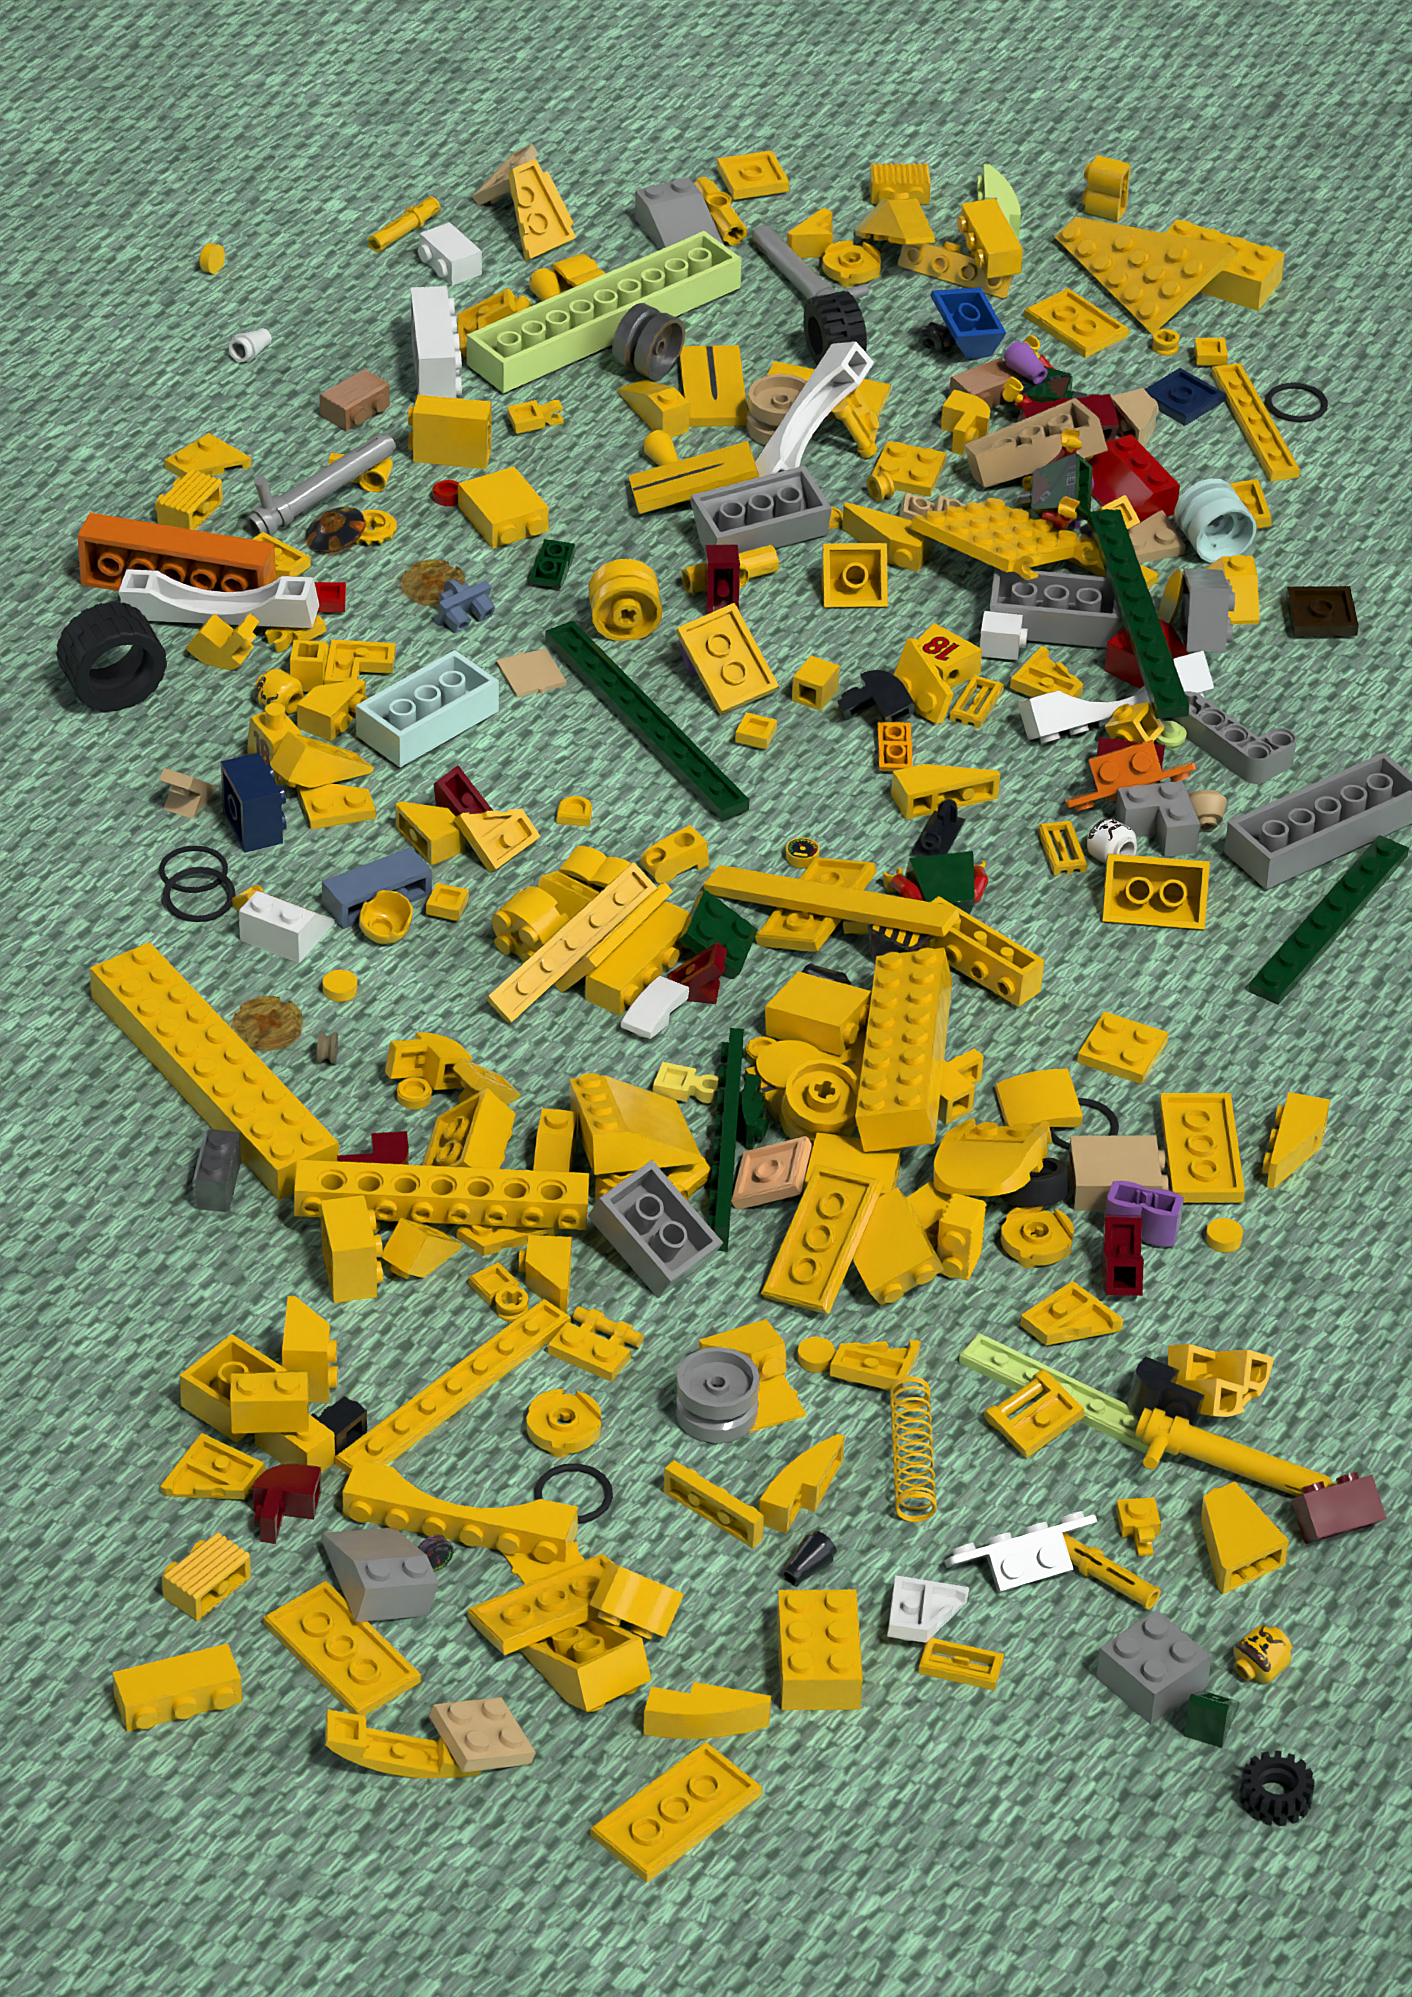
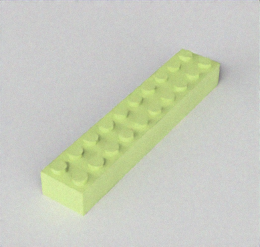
M702 231L467 334V365L502 393L508 392L611 346L621 319L636 304L645 303L656 308L661 313H668L676 317L741 288L742 258L707 232Z

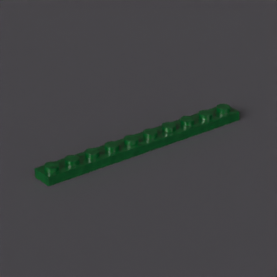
M1104 509L1102 511L1089 512L1088 522L1156 719L1186 717L1189 715V703L1121 510Z
M573 620L545 631V641L721 821L749 810L750 799Z

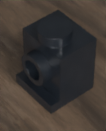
M343 1396L334 1405L326 1407L319 1417L314 1413L311 1414L312 1417L334 1432L335 1456L367 1433V1410L360 1403L350 1400L346 1396Z

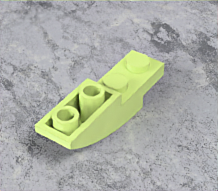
M984 164L983 176H977L978 201L995 198L1014 234L1019 238L1021 212L1017 196L1011 185L999 171L990 164Z

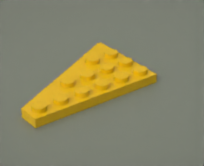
M1077 216L1055 236L1058 242L1151 334L1159 330L1239 255L1231 245Z

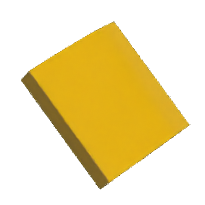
M1068 1068L1029 1072L996 1083L995 1091L1006 1126L1012 1127L1015 1124L1027 1123L1037 1128L1043 1121H1049L1050 1127L1081 1126L1083 1114Z

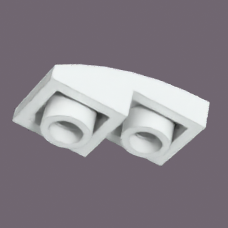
M659 976L632 1004L621 1021V1028L634 1032L639 1037L651 1039L669 1025L670 1013L688 999L689 987Z

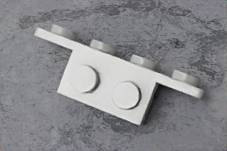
M1083 1511L1061 1517L1062 1524L1048 1528L1047 1522L1024 1528L1026 1535L1013 1539L1011 1533L1008 1532L989 1538V1546L976 1549L974 1543L966 1544L952 1549L954 1556L949 1557L944 1562L946 1568L987 1557L998 1592L1072 1571L1073 1566L1063 1533L1092 1526L1097 1523L1096 1516L1084 1517Z

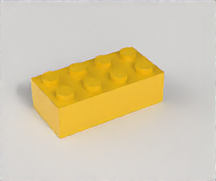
M1178 219L1165 232L1167 234L1231 245L1239 254L1199 291L1200 293L1258 311L1282 281L1285 253L1275 250L1270 246H1262L1249 242L1244 238L1233 237L1220 233L1215 229H1207L1192 224L1189 221Z

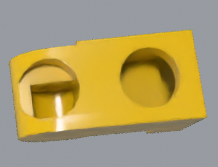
M688 825L647 848L642 854L641 866L658 883L673 880L679 873L693 866L697 870L710 866L707 841L691 825Z

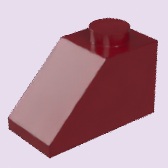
M705 545L706 615L735 603L739 610L740 559L738 545Z

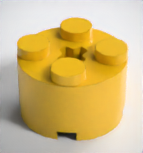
M528 886L525 890L522 888L492 916V926L497 936L494 939V943L501 953L508 955L512 952L521 957L524 963L570 920L566 913L560 915L555 909L558 902L550 894L538 887Z

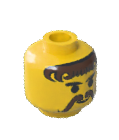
M274 668L267 671L257 679L255 684V699L263 708L270 703H281L285 706V714H293L297 711V704L304 698L302 683L282 669Z
M1257 1626L1235 1644L1233 1653L1236 1662L1234 1663V1668L1245 1681L1250 1682L1254 1679L1258 1683L1267 1684L1290 1665L1292 1658L1290 1653L1292 1651L1291 1642L1277 1627Z

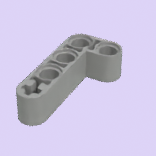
M1184 691L1189 703V715L1186 717H1173L1172 721L1186 729L1187 739L1244 781L1252 784H1261L1292 767L1296 746V735L1292 731L1285 728H1275L1258 737L1200 694Z

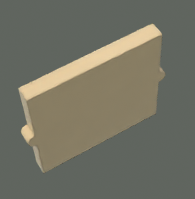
M546 648L528 653L519 652L518 655L496 660L498 668L516 698L538 692L543 694L546 690L567 686V681Z

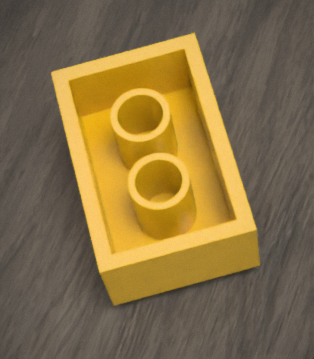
M857 1589L778 1590L777 1638L781 1710H861L863 1677Z

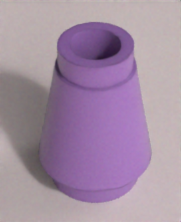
M1016 341L1005 351L1004 359L1006 360V365L1035 384L1040 383L1047 376V369L1028 343Z

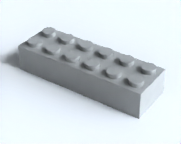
M1385 752L1228 821L1224 853L1267 890L1374 841L1379 835L1385 836L1412 824V775Z

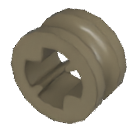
M320 1031L317 1046V1062L323 1063L325 1059H328L332 1064H336L338 1033L333 1032L332 1035L327 1036L325 1032Z

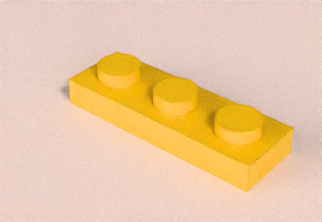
M675 1460L664 1468V1494L751 1548H754L763 1540L764 1515L755 1507L743 1503L730 1495L724 1488L714 1485L701 1477L695 1470L687 1468Z

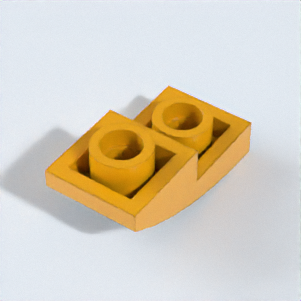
M878 722L879 771H894L912 767L911 723Z

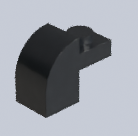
M871 670L861 673L860 677L863 687L860 689L853 687L841 695V699L837 700L839 711L845 721L875 706L883 722H898L916 712L914 702L900 679L882 670Z
M1145 1356L1137 1365L1127 1398V1406L1139 1419L1144 1408L1152 1411L1157 1408L1165 1411V1416L1173 1419L1179 1416L1189 1420L1190 1425L1196 1426L1205 1395L1176 1384L1180 1370Z

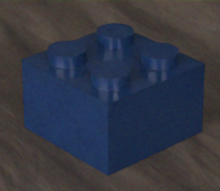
M259 752L221 761L223 813L244 853L283 844V830L287 829V823L282 811V805L286 804V797L282 785H277L271 765L265 764Z

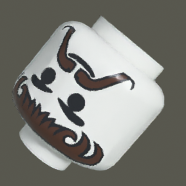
M1106 818L1099 821L1090 830L1087 848L1094 858L1106 864L1108 854L1135 856L1137 838L1135 832L1130 827L1117 820Z

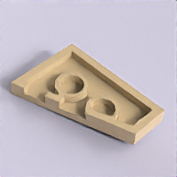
M533 144L512 153L476 191L472 198L478 206L488 201L493 204L511 190L508 172L536 158L538 152Z

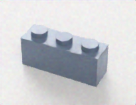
M410 847L322 881V906L339 926L345 929L359 923L360 911L364 902L368 903L378 891H397L407 897L410 903L430 896L432 893V870Z

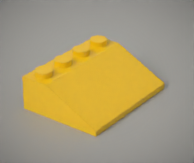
M586 1073L580 1075L579 1078L570 1079L571 1111L578 1112L577 1133L594 1175L639 1170L651 1160L659 1168L702 1163V1156L676 1100L606 1075L600 1076L595 1073Z

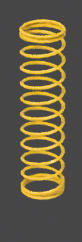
M906 1376L894 1381L889 1390L891 1398L890 1407L892 1409L891 1429L893 1431L895 1511L903 1520L921 1522L932 1517L937 1510L936 1495L934 1493L936 1484L933 1481L935 1478V1472L933 1471L934 1461L932 1459L934 1450L931 1447L933 1445L931 1437L933 1428L930 1425L932 1421L930 1415L931 1405L929 1403L931 1395L930 1386L925 1380L915 1376ZM904 1382H917L925 1387L924 1389L918 1386H908L893 1393L896 1386ZM907 1389H919L925 1392L923 1398L909 1397L903 1400L896 1398L900 1392ZM908 1400H917V1401H913V1402H905V1401H908ZM927 1405V1411L918 1409ZM897 1406H900L905 1408L906 1410L898 1413L896 1411ZM909 1411L925 1413L919 1417H906L902 1415ZM926 1416L928 1417V1422L919 1420ZM898 1417H901L907 1421L899 1424L896 1420ZM909 1422L925 1424L920 1428L914 1429L902 1426ZM926 1427H928L929 1429L928 1433L924 1431H919ZM901 1428L908 1432L899 1435L897 1430ZM912 1433L925 1435V1437L915 1440L906 1439L903 1436ZM927 1438L929 1439V1445L926 1444V1443L920 1442V1441H923V1440H925V1439H927ZM899 1439H902L909 1443L900 1446L897 1442ZM915 1444L926 1446V1448L917 1451L904 1449L906 1446ZM928 1449L930 1450L929 1456L927 1454L921 1453ZM900 1450L910 1453L903 1457L898 1455ZM918 1455L927 1458L918 1462L904 1460L907 1457ZM901 1461L907 1464H913L906 1466L904 1468H900L898 1466ZM927 1461L931 1462L930 1467L922 1464ZM912 1467H923L928 1469L920 1473H910L905 1471L906 1469ZM928 1472L931 1473V1478L921 1476ZM901 1473L912 1475L903 1480L899 1478ZM915 1478L928 1480L922 1484H909L906 1482ZM929 1483H931L932 1485L931 1490L925 1487H921ZM904 1484L912 1488L902 1491L900 1486ZM912 1490H926V1491H928V1493L922 1492V1491H912ZM907 1498H927L931 1502L926 1506L913 1507L904 1504L902 1501ZM901 1504L906 1508L914 1510L926 1509L932 1505L933 1508L922 1516H908L901 1512L899 1505Z

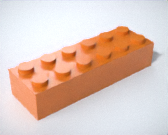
M89 512L78 533L81 585L119 591L126 569L159 571L169 578L188 586L218 592H242L257 589L276 580L274 543Z

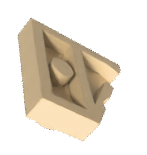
M1158 511L1128 530L1139 563L1185 555L1186 546L1164 511Z

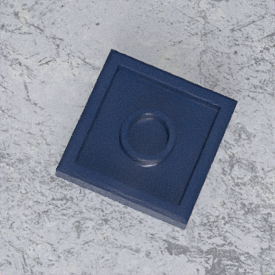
M1178 368L1144 389L1151 398L1156 400L1161 413L1184 426L1225 402L1226 396L1224 392L1182 368Z

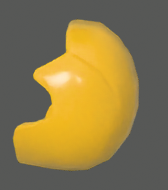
M378 891L368 903L364 902L360 911L359 927L367 938L378 944L396 943L409 932L413 907L408 898L397 891Z

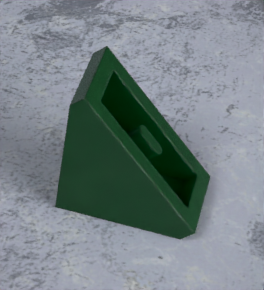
M1204 1690L1191 1693L1188 1702L1184 1737L1222 1748L1240 1701Z

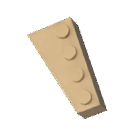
M1074 398L969 442L964 447L973 478L985 488L1034 473L1035 470L1047 465L1059 454L1062 448L1060 438L1065 428L1080 431L1077 440L1081 441L1082 448L1077 450V453L1082 458L1108 451L1100 420L1080 401Z

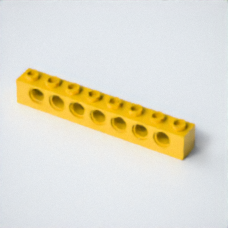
M297 1160L294 1216L321 1218L320 1201L364 1195L367 1209H374L376 1220L399 1221L400 1218L425 1223L586 1230L589 1173Z

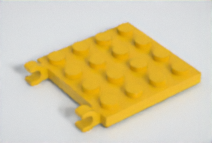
M988 498L987 501L980 503L969 502L966 506L962 507L950 506L947 507V510L928 511L927 514L915 516L912 520V530L1004 572H1016L1025 580L1035 579L1039 576L1030 567L1064 559L1075 558L1085 566L1098 564V560L1092 558L1089 552L1090 550L1098 549L1095 540L1086 542L1077 538L1075 532L1057 529L1053 527V523L1043 519H1035L1029 516V512L1026 510L1010 508L1005 505V501L997 498Z

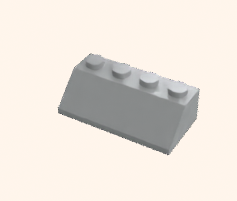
M805 466L691 495L690 498L700 543L704 550L705 545L737 544L738 552L741 553L771 544L774 548H779L828 534L832 508Z

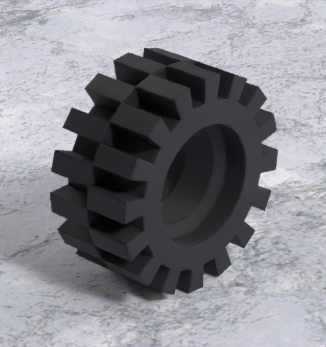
M1275 1750L1274 1757H1270L1268 1751L1261 1752V1759L1255 1755L1250 1759V1764L1246 1763L1244 1766L1240 1786V1802L1244 1803V1810L1247 1814L1253 1811L1252 1818L1256 1821H1259L1261 1817H1265V1824L1272 1826L1273 1820H1278L1279 1827L1286 1826L1287 1819L1292 1824L1299 1822V1815L1304 1818L1312 1803L1315 1779H1312L1313 1772L1311 1768L1306 1769V1762L1302 1759L1295 1763V1755L1291 1753L1288 1754L1287 1758L1281 1757L1282 1751ZM1271 1782L1281 1783L1289 1787L1292 1792L1274 1794L1265 1790L1262 1785Z

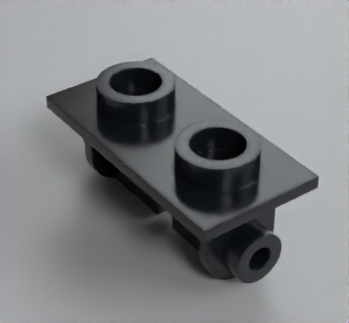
M947 799L940 802L938 811H933L912 849V854L920 856L948 854L966 820L957 817L958 808L954 800Z

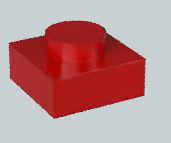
M314 582L319 601L318 612H345L346 582Z

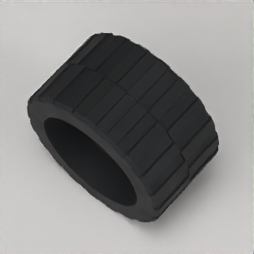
M117 601L104 604L99 603L81 611L79 615L74 616L69 621L70 623L64 627L61 637L57 642V659L77 697L89 708L97 709L101 712L120 711L125 708H131L135 704L147 699L158 688L160 681L163 680L164 672L167 668L166 652L145 615L138 608L124 602L117 603ZM123 645H132L127 654L116 663L104 668L91 669L95 661L110 649Z

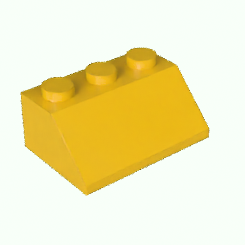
M1108 854L1106 859L1102 922L1205 930L1210 862Z
M488 1088L483 1089L437 1117L422 1165L500 1169L501 1164L505 1160L504 1153L508 1140L513 1134L512 1126L516 1113Z

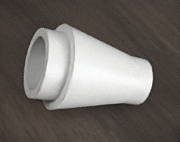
M264 328L236 334L229 343L230 355L237 362H251L266 346L270 345L272 341L271 334Z

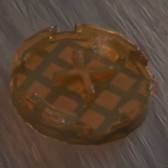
M428 559L419 561L411 565V570L403 573L402 590L405 596L414 603L424 606H439V594L444 593V583L450 579H455L460 585L464 584L465 575L461 568L456 566L455 569L449 566V562L444 560Z
M256 997L243 1003L237 1014L235 1012L233 1017L234 1032L252 1049L262 1051L280 1050L292 1045L300 1038L303 1031L302 1011L295 1003L289 1000L288 1003L280 1001V997Z

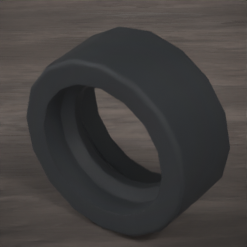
M1043 1158L1044 1167L1040 1172L1031 1171L1029 1173L1031 1180L1025 1186L1014 1192L1000 1195L1004 1202L1020 1207H1041L1060 1202L1068 1194L1067 1166L1055 1158Z

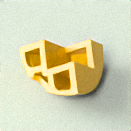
M1191 1344L1168 1345V1366L1180 1370L1176 1384L1205 1395L1199 1414L1213 1417H1229L1245 1411L1243 1406L1250 1399L1259 1397L1262 1394L1270 1377L1274 1357L1248 1349L1215 1352Z

